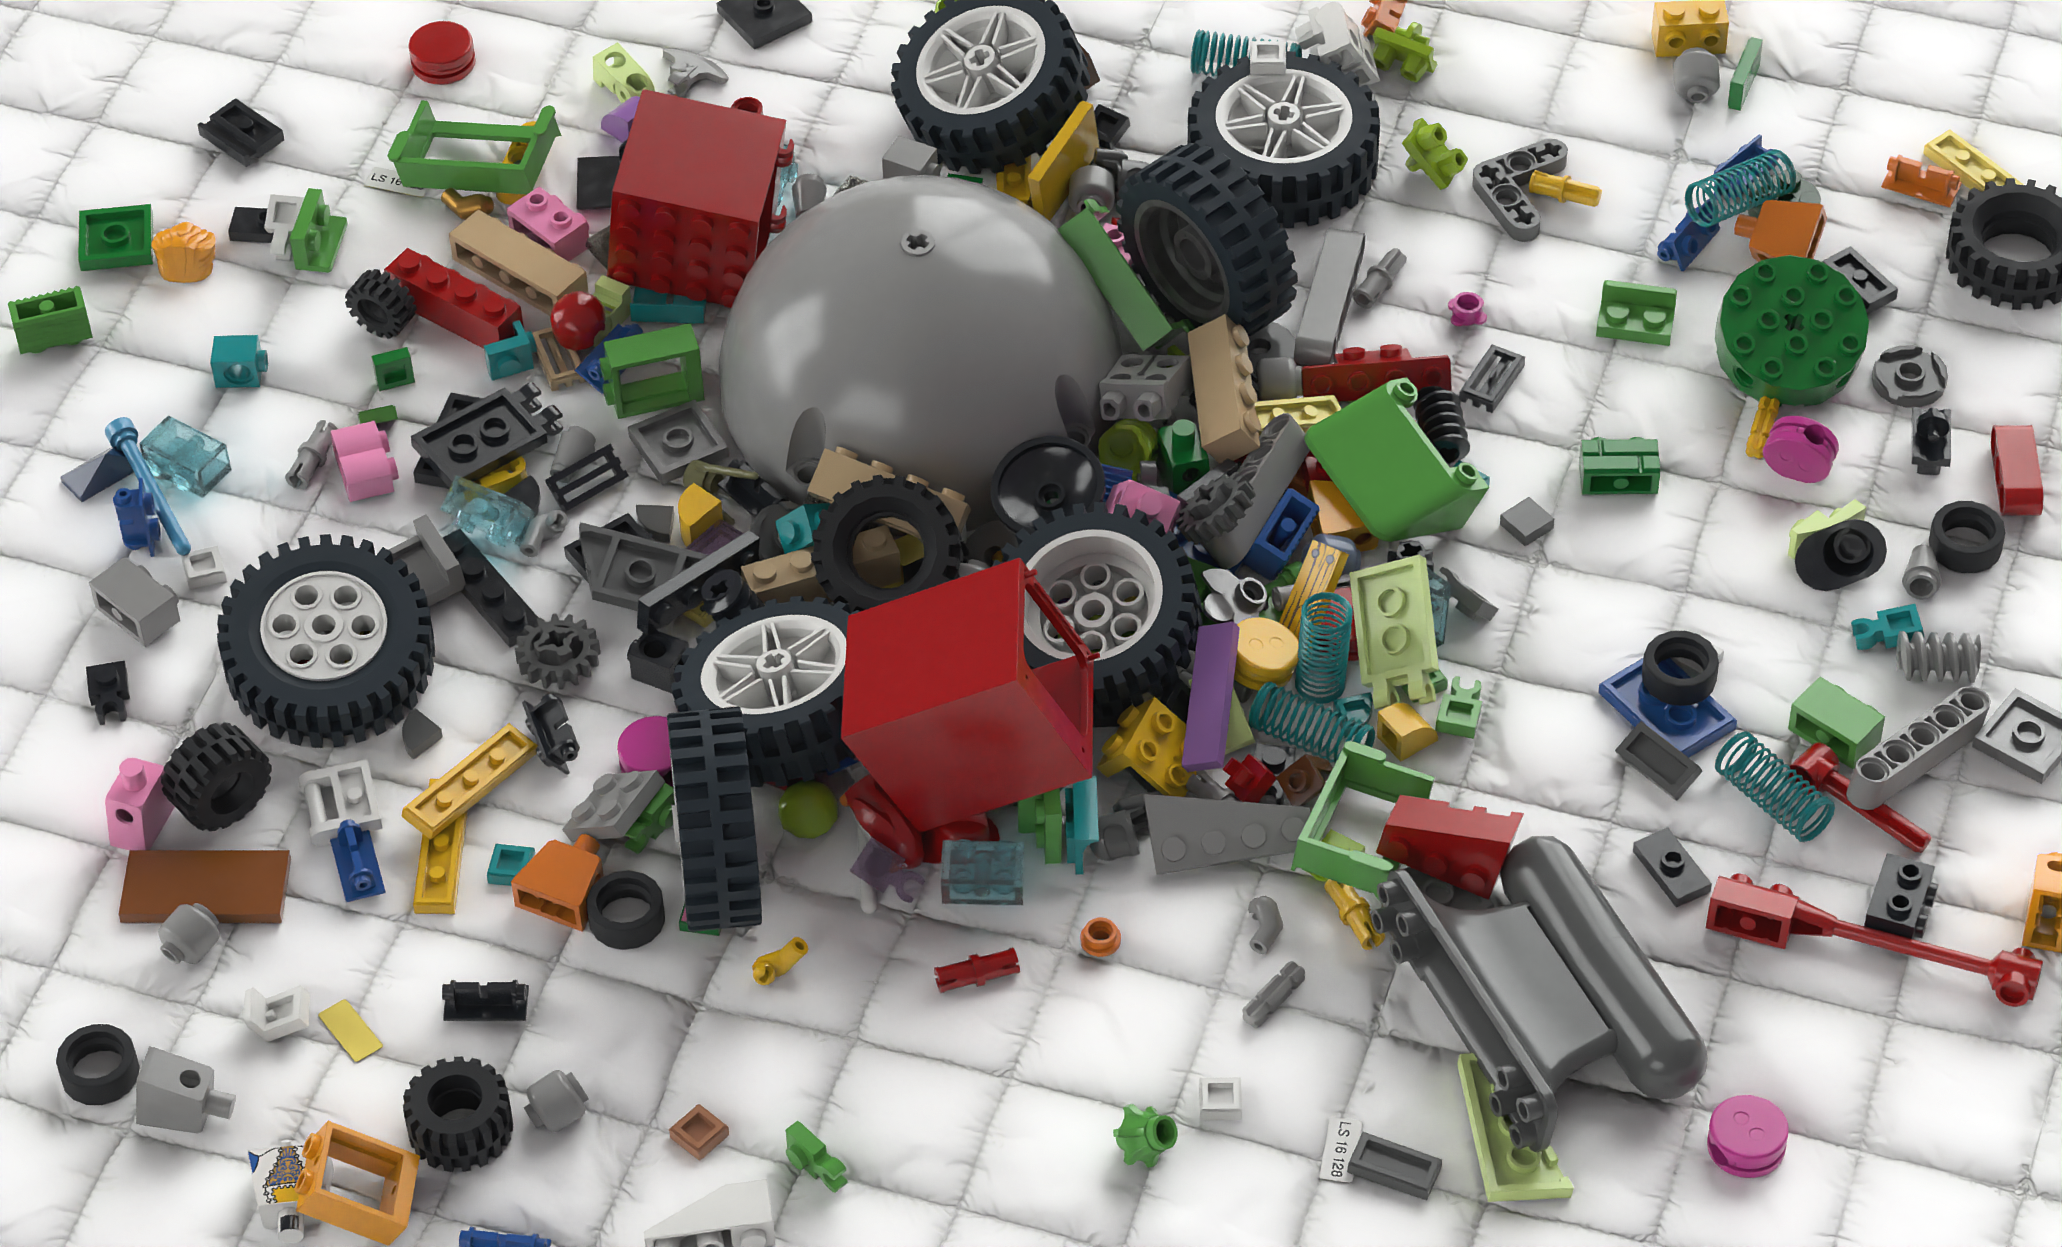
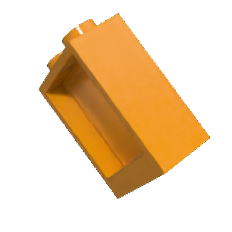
M329 1120L316 1134L311 1133L308 1136L302 1150V1157L306 1158L305 1168L301 1171L295 1185V1192L299 1194L296 1211L389 1246L408 1226L420 1155ZM327 1156L385 1178L379 1210L321 1189Z

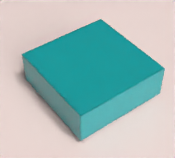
M495 843L487 871L488 884L511 886L512 879L536 855L535 848Z

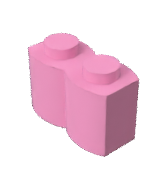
M375 421L330 431L333 451L350 502L394 492L393 480L399 479L394 457L387 458L386 453L390 452V447L385 430L378 431Z

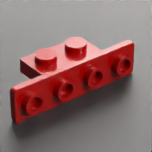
M1398 344L1383 345L1380 347V350L1365 351L1361 347L1346 348L1343 350V353L1334 354V364L1304 366L1301 370L1303 398L1335 395L1338 402L1358 400L1385 383L1401 378H1408L1416 387L1417 392L1427 386H1438L1448 391L1452 390L1451 360L1448 355L1412 358L1408 349L1402 348Z

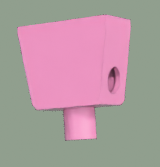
M1133 480L1113 485L1106 501L1108 513L1113 514L1116 504L1126 505L1129 516L1132 518L1135 510L1138 509L1146 513L1149 524L1154 518L1160 521L1164 526L1166 534L1169 531L1174 532L1177 524L1176 520L1180 517L1179 500Z
M127 758L121 762L119 766L120 773L105 799L111 846L125 850H150L175 808L162 792L161 776L165 773L163 770L164 766L138 758Z

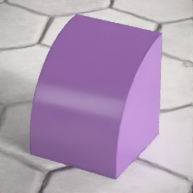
M630 97L605 115L601 121V129L622 143L627 140L640 97Z

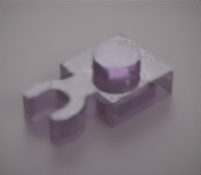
M872 836L849 870L882 893H884L889 884L896 887L897 895L903 901L909 903L913 901L914 897L904 891V883L910 879L916 880L921 885L925 882L924 877L918 872L902 871L900 867L906 858Z

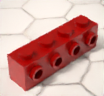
M406 248L384 269V272L390 273V279L394 280L396 277L401 281L399 283L401 287L406 286L410 290L407 295L414 297L415 301L413 304L417 306L415 311L417 315L483 349L484 345L514 337L512 322L520 320L524 328L521 306L514 300L489 290L483 284H477L454 269H448L440 265L427 255H421Z

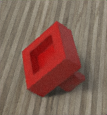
M1250 753L1242 762L1232 757L1222 769L1230 775L1225 785L1235 793V796L1241 802L1258 803L1276 781V776Z

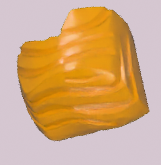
M182 222L171 229L158 232L153 238L151 245L156 255L159 274L164 280L190 283L202 281L212 274V261L215 259L216 254L214 233L207 232V230L201 229V227L192 223Z

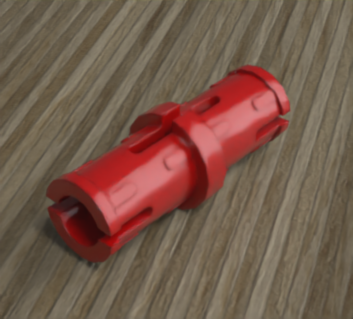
M1012 947L1008 950L981 957L977 953L968 956V960L942 967H934V975L938 977L935 980L939 992L945 993V991L971 984H976V987L984 986L987 980L1014 973L1018 974L1020 973L1019 964L1016 965L1019 960L1015 949Z

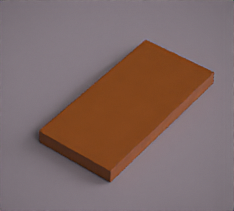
M129 850L118 913L120 922L164 923L179 905L188 904L193 906L194 903H199L210 910L216 916L219 923H282L291 865L290 850Z

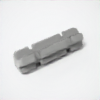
M1294 961L1288 962L1279 971L1281 975H1275L1255 996L1257 1000L1252 999L1243 1008V1020L1255 1028L1261 1026L1269 1018L1267 1014H1273L1293 993L1290 989H1297L1305 980V970L1302 966H1298Z

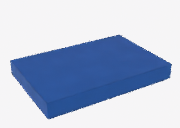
M1643 658L1599 684L1598 693L1634 727L1642 721L1688 758L1736 729L1737 720L1710 695L1703 701L1688 706H1674L1661 702L1652 696L1643 684ZM1671 658L1663 660L1657 665L1660 671L1668 676L1678 679L1691 678Z

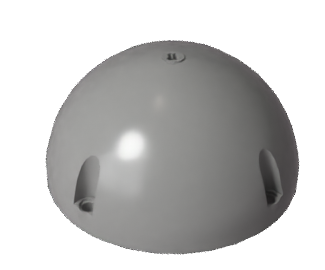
M933 175L895 176L866 182L841 191L805 211L789 223L768 244L753 264L733 302L726 322L719 357L721 407L729 433L744 459L764 481L781 495L785 494L788 496L789 501L800 505L827 503L812 497L807 490L824 448L835 452L838 446L858 454L857 461L871 465L872 460L892 467L894 469L893 475L903 476L906 479L907 475L911 474L928 481L929 485L927 488L942 493L943 488H947L964 495L963 502L968 503L971 509L966 520V531H973L989 521L1000 520L991 501L990 487L992 477L1001 460L1020 444L1039 437L1060 436L1084 444L1096 457L1099 456V439L1116 423V420H1104L1102 418L1099 383L1102 379L1106 378L1122 355L1121 337L1110 303L1096 285L1081 258L1057 230L1058 228L1032 207L1010 195L983 184L955 177ZM874 521L866 525L863 530L866 531L884 525ZM888 527L891 535H907L904 532Z

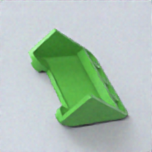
M1408 378L1394 379L1314 424L1304 436L1305 443L1367 529L1378 539L1387 542L1463 528L1490 488L1472 464L1462 462L1457 467L1451 468L1447 465L1406 409L1413 406L1418 397L1416 387Z

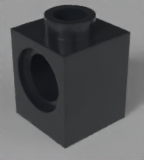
M658 630L648 636L642 633L638 640L635 639L631 643L627 652L631 678L672 694L671 684L675 682L673 673L677 665H684L681 656L689 647L688 641Z

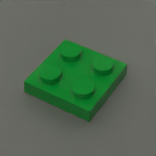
M151 204L79 211L78 262L81 271L153 264V248L151 245L153 240V210Z

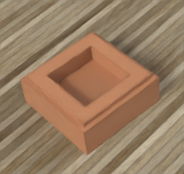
M698 1104L669 1129V1134L672 1140L700 1161L729 1136V1127Z

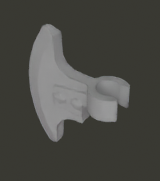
M663 49V58L674 63L670 67L671 75L668 81L675 85L667 90V92L673 95L677 94L678 97L685 96L690 85L701 79H709L719 84L729 80L723 69L700 55L677 49Z

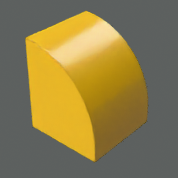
M695 483L691 484L680 496L678 514L682 541L689 550L695 551L724 527L721 500Z
M1396 703L1378 711L1377 738L1400 762L1438 741L1437 732L1410 704Z

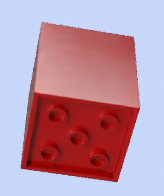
M1021 558L848 616L841 739L919 833L1092 778L1094 660L1100 658L1099 652L1092 654L1034 577L1038 574L1037 570H1029ZM1025 589L1075 656L1032 670L1030 669L1024 655Z

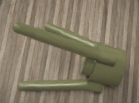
M693 460L684 472L683 485L685 488H688L691 484L695 483L708 493L716 494L720 489L717 486L718 483L727 476L753 480L758 479L759 476L756 472ZM722 509L723 520L730 526L734 525L735 520Z

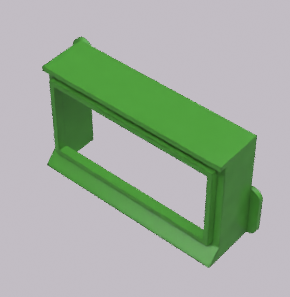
M421 100L408 130L399 132L396 135L387 157L389 161L394 163L403 187L454 188L455 190L527 195L534 190L533 188L555 138L562 135L554 117L556 110L551 105L542 108L535 126L436 121L428 101ZM434 137L529 143L520 164L424 159Z
M1086 199L1084 201L1086 208L1057 229L1081 258L1096 285L1143 351L1150 347H1155L1159 350L1183 331L1188 333L1196 329L1189 319H1182L1180 322L1174 323L1168 321L1099 223L1100 219L1110 213L1106 206L1100 207L1094 199Z
M1354 741L1345 742L1298 838L1291 870L1295 871L1296 867L1301 868L1304 871L1374 893L1379 900L1377 885L1387 881L1389 872L1400 869L1402 864L1384 856L1379 858L1358 850L1348 851L1321 842V839L1346 788L1396 804L1400 795L1430 799L1435 777L1385 761L1386 754L1381 750Z

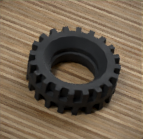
M2006 178L2005 185L1997 186L1994 181L1986 182L1983 192L1974 187L1969 191L1967 200L1961 198L1957 202L1956 212L1952 213L1946 259H1949L1948 270L1950 274L1958 273L1957 284L1961 288L1970 285L1973 287L1971 296L1979 299L1986 295L1991 298L1990 305L1999 307L2001 301L2012 303V310H2021V305L2024 303H2031L2034 310L2041 309L2043 301L2047 299L2054 305L2061 302L2062 197L2055 194L2057 187L2049 184L2046 189L2035 187L2036 180L2031 179L2027 180V185H2017L2014 178ZM2002 234H2020L2032 237L2044 244L2050 251L2051 256L2040 261L2018 262L1999 257L1988 250L1984 243L1990 238Z
M882 475L872 476L873 480L862 483L859 480L852 482V487L842 494L838 491L832 497L834 501L827 510L822 509L819 514L821 519L819 526L812 533L814 549L811 552V561L815 566L817 573L815 576L819 584L834 604L840 601L849 605L851 613L856 610L861 612L960 578L958 572L960 563L963 562L960 531L943 501L937 495L930 492L925 485L919 482L917 484L910 482L905 477L895 475V478H883ZM894 517L908 522L918 531L923 541L924 558L920 570L910 581L899 587L880 588L867 583L859 576L853 564L852 549L857 535L866 525L881 518Z

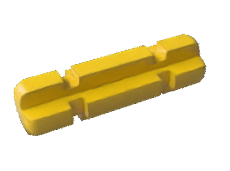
M1763 396L1759 401L1758 410L1756 411L1750 431L1751 434L1746 444L1745 452L1749 457H1756L1758 459L1764 457L1763 447L1779 411L1780 402L1777 398L1770 399Z

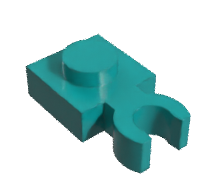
M1916 604L1877 611V620L1859 618L1851 622L1857 650L1870 649L1877 642L1884 641L1886 649L1897 647L1899 631L1906 632L1909 642L1915 631L1922 632L1924 637Z

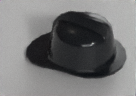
M1858 519L1843 521L1817 531L1803 540L1796 551L1794 560L1796 572L1803 583L1815 590L1830 591L1839 589L1878 572L1885 562L1887 546L1880 530L1871 523Z

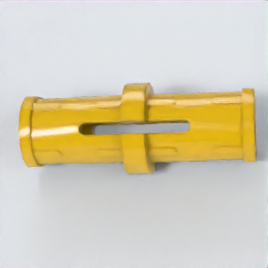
M1328 879L1324 889L1339 909V918L1342 923L1350 926L1363 949H1372V945L1369 942L1370 938L1374 945L1378 947L1384 941L1386 935L1385 933L1379 934L1374 929L1371 921V909L1367 900L1359 897L1352 886L1343 883L1339 885L1337 881Z

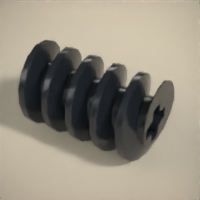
M1423 387L1417 392L1418 397L1413 404L1417 424L1447 465H1450L1465 458L1470 452V443L1465 429L1466 423L1463 419L1461 400L1458 394L1441 387Z
M732 569L715 573L701 587V596L705 599L704 609L708 614L712 615L715 622L724 617L731 620L741 615L739 610L748 606L751 607V610L765 606L749 585L743 581L739 573Z

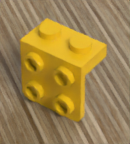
M1156 697L1137 707L1129 706L1117 720V723L1120 725L1117 732L1104 743L1101 749L1104 755L1096 768L1108 778L1131 766L1162 795L1185 797L1188 792L1186 784L1193 774L1197 775L1196 771L1187 772L1182 767L1186 724Z

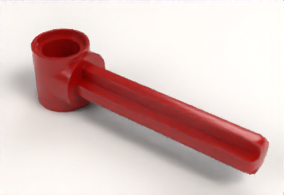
M1823 743L1812 744L1790 765V769L1796 770L1797 775H1802L1803 780L1809 781L1810 786H1815L1816 791H1821L1822 794L1825 791L1914 852L1922 853L1931 841L1929 833L1883 803L1873 810H1864L1852 805L1846 796L1850 780L1839 773V759L1835 752ZM1790 773L1788 779L1794 776L1793 773ZM1796 778L1794 785L1800 782L1799 778ZM1806 784L1802 785L1801 790L1806 787ZM1809 789V792H1808L1807 795H1809L1810 793H1812L1813 790H1812V789Z

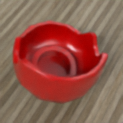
M572 291L569 294H565L556 302L551 311L550 322L554 338L564 348L573 351L590 348L594 345V338L597 333L605 330V307L597 296L587 292Z

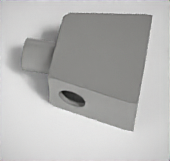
M149 1046L136 1080V1124L197 1134L203 1131L208 1115L230 1119L234 1110L236 1095L214 1090L215 1070L210 1066Z

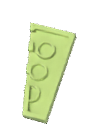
M1474 1053L1460 1054L1457 1065L1488 1202L1571 1198L1574 1187L1569 1177H1564L1558 1167L1559 1159L1552 1146L1550 1145L1547 1149L1539 1152H1534L1529 1147L1517 1149L1510 1138L1509 1128L1513 1123L1509 1116L1496 1117L1491 1110L1489 1095L1495 1092L1494 1085L1490 1084L1477 1064V1058Z

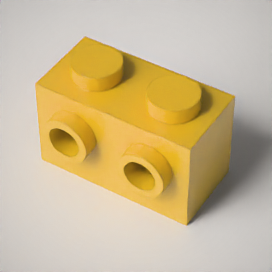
M1725 0L1654 2L1651 35L1656 57L1680 56L1685 50L1695 47L1704 48L1712 54H1726L1729 19Z

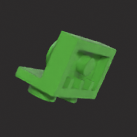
M308 188L290 236L296 270L331 272L348 226L346 217L330 216V207L325 205L322 189Z
M1605 280L1602 289L1596 337L1670 346L1677 290L1667 287Z
M1059 788L1018 801V832L1021 834L1035 833L1036 849L1044 848L1045 864L1061 863L1062 810Z

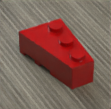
M1400 795L1385 824L1376 853L1489 900L1500 877L1506 857L1511 850L1524 813L1512 811L1510 816L1487 813L1486 807L1474 806L1471 811L1451 808L1450 803L1446 801Z

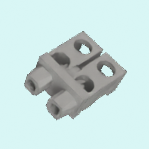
M1122 354L1106 378L1102 379L1099 383L1102 418L1104 420H1117L1118 418L1138 419L1139 421H1153V419L1168 420L1171 416V409L1176 408L1179 397L1190 396L1194 391L1190 356L1158 355L1154 360V355Z

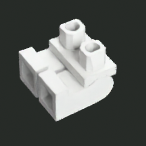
M1332 1L1326 3L1320 9L1317 6L1309 9L1310 21L1295 28L1297 41L1302 49L1309 48L1310 54L1320 56V62L1329 64L1331 61L1341 64V72L1345 74L1350 71L1354 72L1359 76V87L1369 86L1380 81L1371 44L1361 34L1354 20L1346 14L1343 6L1339 2Z

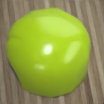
M800 780L788 786L779 799L778 816L782 828L798 838L815 839L827 833L838 819L837 799L833 792L825 784L816 780L806 782Z

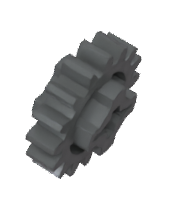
M1234 472L1230 477L1227 474H1223L1216 482L1214 479L1211 480L1209 485L1205 486L1202 484L1193 492L1195 496L1186 501L1188 504L1186 508L1180 510L1179 514L1181 517L1176 520L1179 526L1178 529L1188 542L1192 541L1195 545L1201 540L1208 543L1215 535L1219 538L1225 531L1229 533L1238 525L1237 520L1246 516L1244 511L1252 507L1253 502L1251 499L1256 496L1253 491L1254 488L1243 474L1239 476L1237 472Z
M552 614L551 621L545 622L541 617L537 618L538 626L536 628L526 625L524 627L525 636L517 637L518 647L515 648V655L521 675L528 674L531 684L542 680L544 689H547L551 683H557L559 690L563 689L567 681L577 686L579 685L578 676L582 675L590 678L592 676L591 667L599 666L598 655L601 654L596 630L594 628L587 629V622L584 619L574 623L573 615L568 614L565 620H559L557 614Z

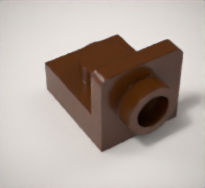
M1304 754L1276 776V779L1291 805L1303 807L1321 793L1333 767L1329 760Z

